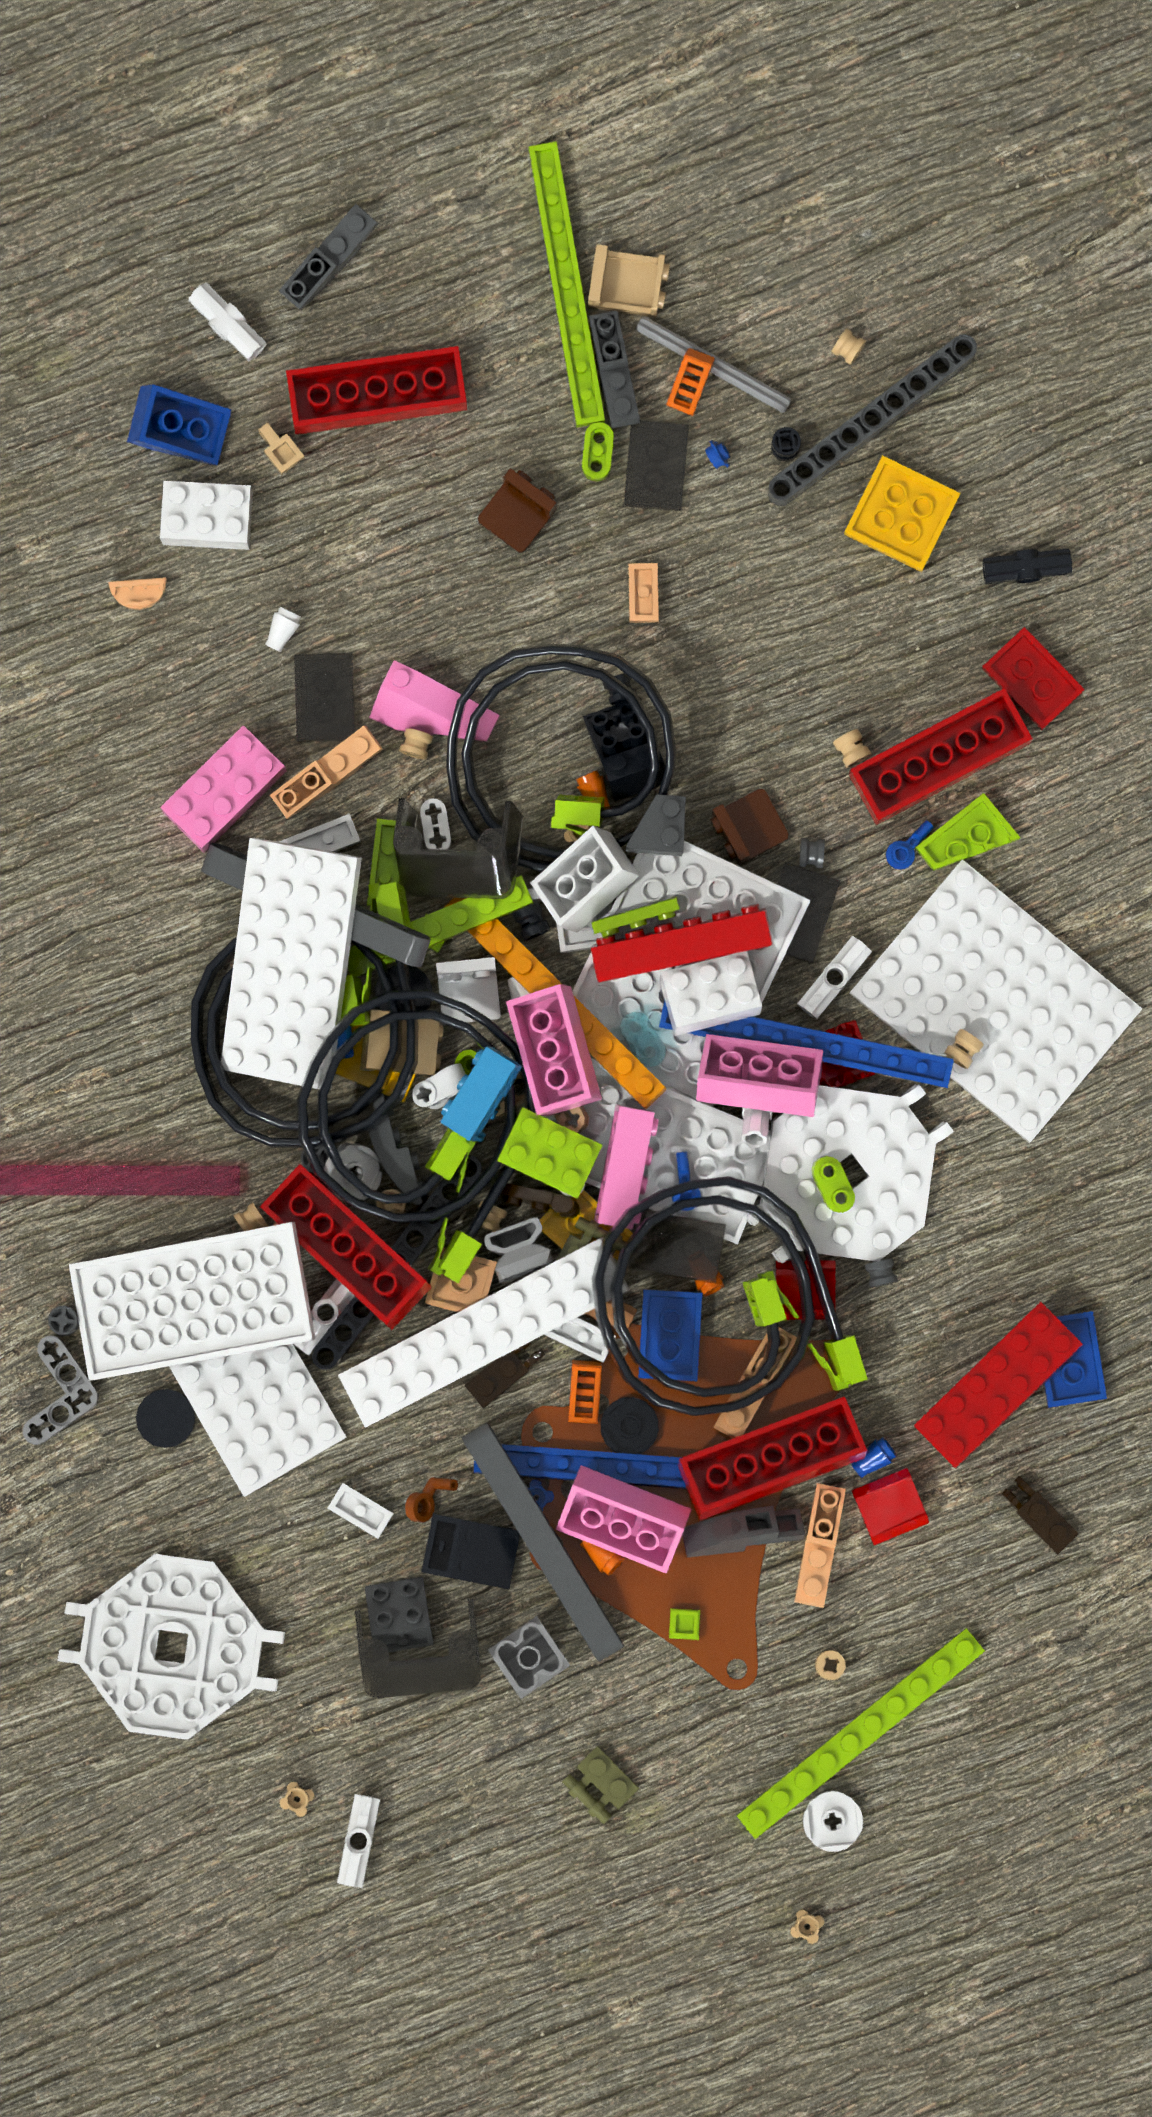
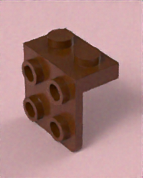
M510 468L503 477V485L478 516V522L515 551L523 553L556 512L557 502L554 501L556 497L544 487H541L539 490L532 485V479L521 470H518L516 473Z
M758 789L725 807L721 804L712 809L713 818L710 819V822L717 834L722 833L727 842L724 844V848L731 860L736 859L738 865L788 839V832L764 789Z

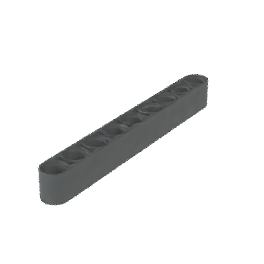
M966 334L955 337L777 474L769 484L768 497L770 501L777 506H785L792 502L973 361L977 350L975 340ZM959 345H965L970 349V354L961 356L956 352L955 348ZM937 362L944 363L948 371L942 374L934 371L933 365ZM913 380H920L924 383L925 389L915 391L911 388L910 383ZM896 397L902 401L903 405L900 408L894 409L888 405L887 400ZM868 415H876L880 423L876 426H870L865 422L864 418ZM846 432L854 433L857 441L853 444H848L843 441L842 435ZM822 450H830L834 453L835 458L831 461H824L820 458L819 453ZM801 467H806L811 470L812 475L807 479H802L797 475L796 471ZM777 485H785L788 487L789 493L786 496H778L773 489Z
M210 843L201 871L243 891L247 855L222 844ZM356 904L351 940L404 964L422 967L431 941L430 937Z
M488 1422L463 1436L462 1440L597 1661L600 1662L622 1649L624 1644Z

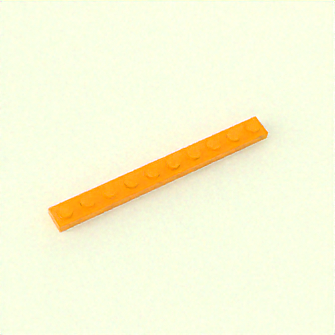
M465 887L445 907L469 898L473 894ZM498 919L467 931L492 957H495V960L529 994L562 984ZM574 996L590 1055L646 1110L667 1090L666 1087Z

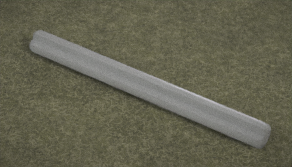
M643 316L637 325L638 332L684 357L688 348L714 357L715 361L710 371L711 373L782 413L788 409L791 403L790 397L648 317Z

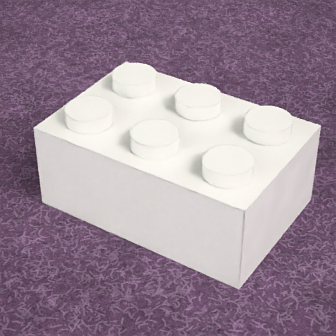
M164 481L160 528L162 545L249 550L253 498L251 485Z
M592 826L531 882V885L559 927L578 933L640 875L611 832Z
M747 951L662 971L659 981L675 1036L757 1016L761 1013L762 1003Z

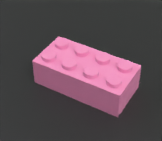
M243 725L160 808L205 853L210 843H215L286 772V768Z
M558 984L506 1001L537 1115L551 1116L602 1100L571 986Z
M706 1034L698 1074L696 1101L814 1117L822 1072L823 1050Z
M618 1104L615 1106L594 1218L599 1224L614 1226L627 1208L638 1203L639 1194L645 1195L648 1177L643 1176L645 1165L650 1166L653 1148L648 1146L650 1136H656L658 1119L654 1118L655 1113L650 1110ZM641 1213L634 1216L626 1227L627 1229L633 1230L634 1223H640Z
M581 1465L556 1530L667 1573L691 1509Z

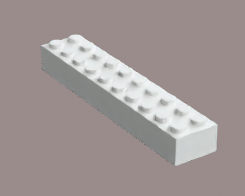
M603 1237L339 1374L338 1376L365 1428L594 1309L591 1278ZM611 1253L603 1278L606 1302L611 1300L610 1286L616 1268V1262ZM625 1279L622 1286V1294L630 1290Z

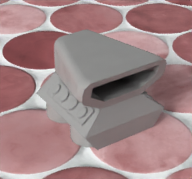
M538 1218L525 1220L485 1236L484 1242L487 1249L502 1256L495 1268V1273L500 1283L538 1271L554 1262L550 1249L543 1245L535 1244L542 1232V1225Z
M537 1616L488 1649L520 1699L570 1666Z

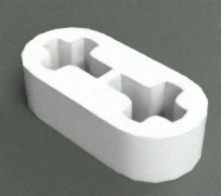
M438 799L426 800L420 808L425 845L431 853L441 855L446 853L451 846L446 807ZM431 805H435L437 810H442V813L437 814L438 824L432 825L431 816L425 815V812L430 811ZM434 829H439L441 838H446V842L442 843V848H436L435 844H430V840L434 839Z

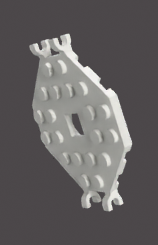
M914 1084L901 1096L819 1085L814 1117L781 1113L772 1120L769 1150H767L764 1171V1187L768 1188L797 1212L818 1254L880 1261L925 1226L936 1143L945 1139L954 1131L947 1122H941L928 1133L911 1111L909 1105L926 1095L920 1085ZM852 1153L866 1172L867 1178L852 1188L855 1194V1201L851 1209L843 1213L834 1212L824 1203L812 1177V1165L818 1158L823 1156L833 1157L841 1162ZM826 1166L823 1170L826 1177L832 1175L829 1172L832 1169L831 1166ZM840 1192L836 1195V1201L839 1204L843 1203L845 1195ZM761 1198L760 1204L757 1207L785 1228L797 1250L804 1252L787 1218ZM746 1213L743 1215L750 1225L755 1226L759 1223L750 1214ZM782 1245L772 1252L777 1262L784 1263L789 1259Z
M154 1554L88 1605L66 1602L65 1614L85 1616L80 1652L59 1649L58 1661L79 1664L129 1732L188 1740L254 1689L277 1691L278 1679L257 1676L262 1642L284 1644L285 1632L264 1629L214 1562ZM159 1630L188 1634L184 1663L155 1659Z

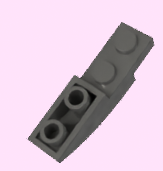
M355 204L322 244L313 249L279 289V292L299 310H302L350 262L362 248L361 244L379 223L359 205Z
M616 310L590 315L591 333L611 429L640 423L618 312Z
M383 1093L373 1101L375 1110L386 1100ZM392 1110L376 1127L369 1129L368 1132L376 1154L386 1173L395 1186L402 1193H406L420 1186L423 1181L417 1182L415 1170L420 1169L416 1152L410 1153L409 1147L400 1149L396 1147V1145L402 1143L398 1127H391L389 1116L394 1115ZM425 1194L411 1202L417 1207L423 1206L422 1199L427 1198V1195Z
M773 1506L742 1510L713 1517L685 1527L682 1533L687 1557L743 1552L746 1546L804 1540L806 1535L800 1508L774 1511Z

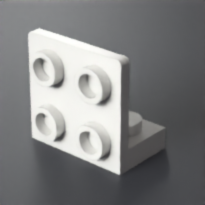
M495 957L436 963L439 994L463 1002L491 1020L501 1018ZM441 1005L442 1014L467 1023L476 1022L458 1010Z

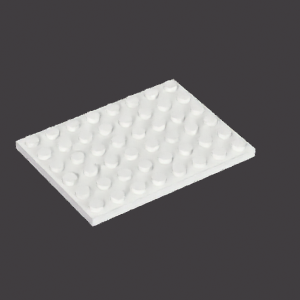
M685 840L682 856L637 853L632 865L640 876L617 896L608 916L678 897L681 908L675 911L676 916L659 921L658 916L646 919L648 924L631 929L629 924L618 927L619 933L613 934L615 935V940L625 938V933L629 931L643 929L644 934L654 932V927L657 925L672 922L674 928L683 926L685 919L701 916L702 921L711 920L713 913L730 910L731 915L741 913V907L759 904L760 909L766 908L773 945L748 950L747 953L762 1003L811 900ZM590 953L572 991L573 995L618 1040L630 1042L635 1048L636 1058L667 1089L696 1100L698 1074L706 1037L688 1033L675 1036L673 1030L659 1027L665 1000L659 980L662 971L702 961L598 983L592 953ZM702 1102L712 1107L714 1105L713 1103Z
M964 860L959 862L850 992L854 998L920 1052L946 1057L944 1052L949 1045H953L956 1041L955 1035L959 1029H963L979 1039L984 1046L979 1053L973 1055V1062L969 1068L965 1069L953 1062L950 1078L1028 1143L1035 1138L1142 1010L1139 1005Z

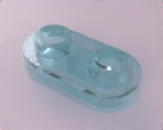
M631 1012L625 1015L620 1022V1032L635 1057L644 1066L653 1067L659 1065L665 1058L666 1049L649 1019L640 1012ZM633 1021L639 1024V1030L636 1033L632 1032L629 1028L630 1023ZM648 1046L654 1049L655 1053L652 1058L645 1055V1049Z

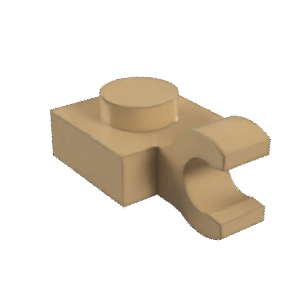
M268 422L258 429L259 434L269 445L264 450V453L281 475L305 458L287 433L279 438Z

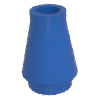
M882 1437L878 1441L875 1439L868 1446L865 1459L852 1463V1466L857 1474L863 1478L871 1472L892 1464V1459L897 1457L887 1440Z

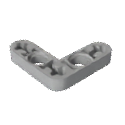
M55 1336L42 1338L37 1346V1351L66 1394L24 1424L23 1436L27 1442L34 1445H41L92 1410L99 1400L96 1388L89 1381V1378L65 1344ZM47 1342L51 1344L58 1343L59 1347L56 1348L57 1354L60 1358L64 1354L68 1357V1359L59 1362L55 1368L51 1365V1363L57 1362L51 1354H44V1351L47 1349L45 1345ZM65 1365H72L76 1369V1377L70 1382L63 1381L60 1377V1370ZM83 1389L85 1392L91 1391L93 1394L90 1396L91 1403L87 1405L82 1402L77 1405L76 1408L80 1412L75 1415L73 1407L66 1400L71 1397L72 1402H75L80 1398L78 1393L80 1390ZM58 1406H65L69 1411V1417L63 1423L56 1422L52 1416L53 1410ZM46 1414L49 1422L56 1429L51 1432L48 1426L41 1431L43 1436L41 1439L35 1436L31 1438L29 1436L32 1432L30 1426L32 1424L36 1426L44 1424L45 1421L42 1417Z

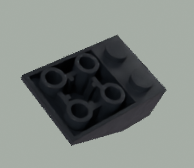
M624 701L583 716L614 802L638 794L647 782L651 765L646 731L629 702ZM660 751L661 766L655 787L661 785L665 770V763Z
M433 1514L421 1572L510 1589L520 1534L517 1530Z

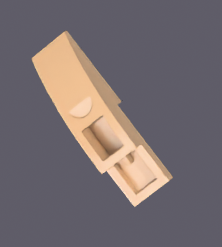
M362 726L321 759L312 762L274 791L270 797L286 819H288L360 770L363 764L382 751L383 748L367 726Z
M779 1327L780 1346L774 1366L760 1383L742 1393L731 1394L727 1402L739 1399L771 1381L784 1364L797 1337ZM767 1333L738 1382L752 1375L763 1361L768 1344ZM764 1397L745 1408L721 1413L713 1428L732 1439L743 1435Z
M819 1483L816 1485L794 1600L796 1603L821 1608L825 1605L846 1492L844 1488Z

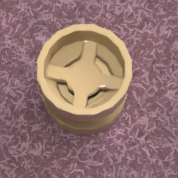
M854 729L833 741L836 750L842 752V761L846 768H850L872 755L868 746H864L861 742L862 735L859 729Z
M959 1029L955 1035L956 1041L953 1045L947 1047L944 1055L948 1058H953L954 1063L968 1069L973 1062V1055L979 1053L984 1044L969 1032Z

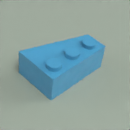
M486 1046L485 1050L480 1049L472 1061V1064L475 1065L469 1075L465 1074L457 1085L458 1094L454 1100L450 1099L441 1112L444 1117L440 1123L468 1141L483 1142L486 1134L482 1130L489 1119H495L498 1113L495 1110L501 1099L507 1096L522 1065L500 1051Z

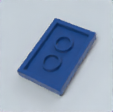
M644 1289L640 1352L644 1358L669 1378L677 1381L697 1382L702 1293ZM639 1367L638 1378L654 1379Z
M1093 1311L1057 1316L1083 1346L1044 1383L1047 1407L1051 1408L1107 1399Z

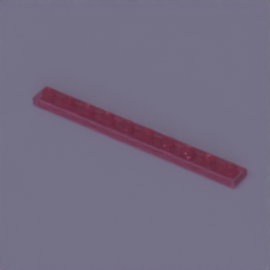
M0 1165V1196H240V1166Z

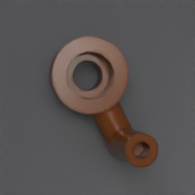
M430 1478L422 1492H414L407 1498L405 1504L407 1517L414 1522L429 1521L435 1509L432 1497L436 1490L455 1491L458 1488V1481L448 1478Z

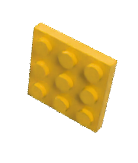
M882 455L844 535L922 572L961 493Z

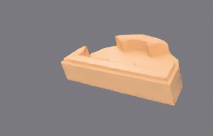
M164 577L108 582L111 594L119 604L128 609L142 610L152 607L161 599L166 589L167 579Z

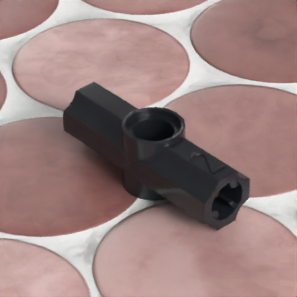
M1069 548L1038 552L1037 549H1026L1014 552L1013 555L982 559L985 584L1010 581L1032 583L1044 577L1072 574V558Z

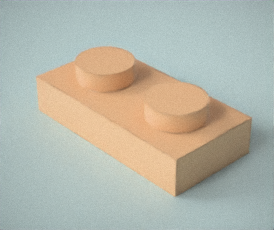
M658 563L628 564L629 622H659Z

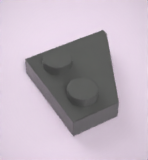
M656 794L629 840L626 852L682 856L684 850L686 797Z

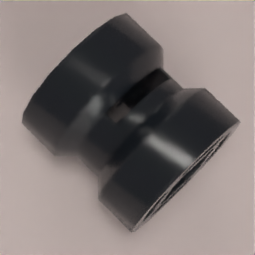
M790 427L780 428L774 433L771 451L776 459L788 462L798 455L801 445L799 433Z
M539 902L523 907L513 913L516 923H519L522 927L521 934L524 941L541 936L551 930L548 922L542 918V908Z

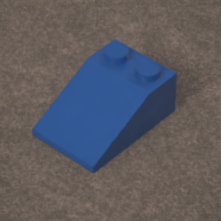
M154 384L141 386L127 442L153 451L217 466L231 409Z

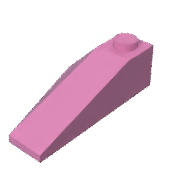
M394 660L381 685L370 718L397 731H405L406 728L430 735L448 736L456 701L461 694ZM471 699L466 703L458 735L460 739H465L470 716L479 705ZM489 709L484 712L479 721L475 737L476 741H488L500 716L499 714Z

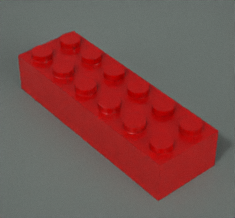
M459 346L286 371L296 435L467 410Z
M1003 688L851 768L849 777L875 825H878L1030 745L1033 738L1009 694Z
M759 904L741 907V913L731 915L730 910L713 913L711 920L702 921L701 916L685 919L683 926L674 928L671 922L657 925L654 927V932L644 934L643 929L626 932L625 938L615 940V935L597 938L596 944L590 948L597 981L599 983L772 946L773 938L766 908L760 909Z
M301 1164L293 1170L260 1206L278 1225L295 1222L299 1244L391 1330L398 1325L432 1288L419 1273Z
M1040 1302L947 1392L914 1427L957 1469L1064 1365L1083 1344Z
M844 1396L679 1459L678 1468L698 1518L701 1521L865 1459L867 1449Z

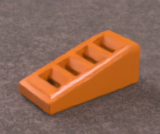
M688 348L666 406L693 416L715 358ZM685 372L701 377L700 381L686 376ZM681 383L696 388V392L680 386ZM677 393L693 399L692 403L677 398Z
M572 1360L568 1422L598 1424L601 1362ZM578 1371L595 1372L594 1376L578 1375ZM577 1383L594 1384V1388H578ZM576 1395L593 1396V1401L576 1400ZM575 1407L592 1408V1413L575 1412Z

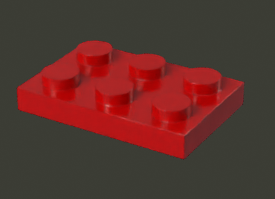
M1025 627L982 666V669L1001 689H1006L1014 703L1041 731L1085 690Z

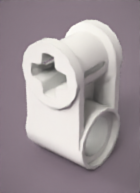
M462 1064L448 1066L437 1074L416 1084L412 1092L415 1104L420 1107L437 1110L444 1107L450 1099L454 1100L459 1092L457 1085L465 1075Z

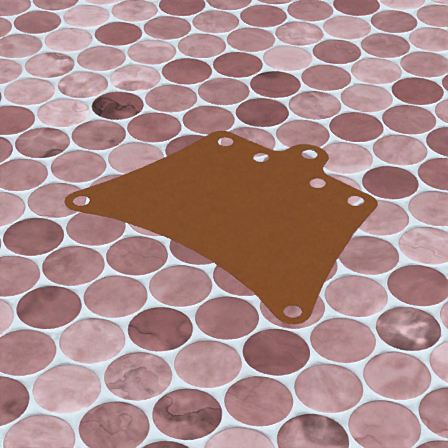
M631 1323L628 1330L640 1350L641 1325ZM611 1326L613 1335L616 1336L615 1339H621L616 1329ZM700 1335L697 1382H681L702 1388L737 1384L762 1340ZM809 1340L808 1343H812L818 1354L828 1362L823 1342L829 1340ZM808 1345L804 1357L783 1385L764 1397L744 1434L831 1402L840 1392V1390L835 1391L832 1389L827 1372L821 1367ZM793 1346V1348L791 1349V1351H790L788 1357L786 1358V1360H787V1359L789 1358V1356L792 1354L793 1349H794V1346ZM608 1353L604 1363H602L600 1394L608 1398L609 1405L624 1397H635L644 1400L654 1409L658 1417L659 1432L656 1440L647 1451L640 1455L682 1458L732 1439L713 1428L721 1413L691 1416L653 1405L623 1380ZM627 1353L624 1359L633 1375L638 1378L639 1366L633 1362L629 1353ZM587 1371L586 1376H594L595 1372ZM638 1378L661 1398L693 1407L727 1403L731 1394L699 1397L664 1387L655 1379ZM583 1383L582 1388H594V1384ZM578 1395L576 1400H590L592 1396ZM541 1406L534 1409L527 1416L522 1426V1446L616 1453L605 1444L601 1435L600 1422L603 1414H598V1424L568 1422L569 1406ZM575 1407V1412L592 1413L590 1408ZM540 1422L548 1423L553 1430L551 1439L544 1443L535 1440L532 1434L534 1426ZM550 1479L547 1491L553 1492L554 1499L545 1505L543 1513L557 1536L562 1539L563 1546L593 1595L643 1624L674 1645L725 1687L732 1690H741L750 1686L754 1682L758 1670L755 1615L760 1572L766 1544L746 1546L743 1552L687 1557L681 1535L667 1573L624 1557V1561L617 1570L608 1576L605 1572L601 1573L587 1552L580 1546L583 1540L556 1530L567 1498L561 1493V1485L565 1480ZM632 1485L690 1508L691 1512L685 1527L713 1517L742 1510L773 1506L774 1511H776L783 1491H777L700 1521L687 1489ZM530 1552L529 1554L531 1557V1561L536 1566V1568L541 1570L540 1566L538 1565L532 1553ZM670 1609L700 1610L699 1640L669 1638ZM733 1659H740L747 1666V1673L738 1680L731 1678L727 1674V1665Z

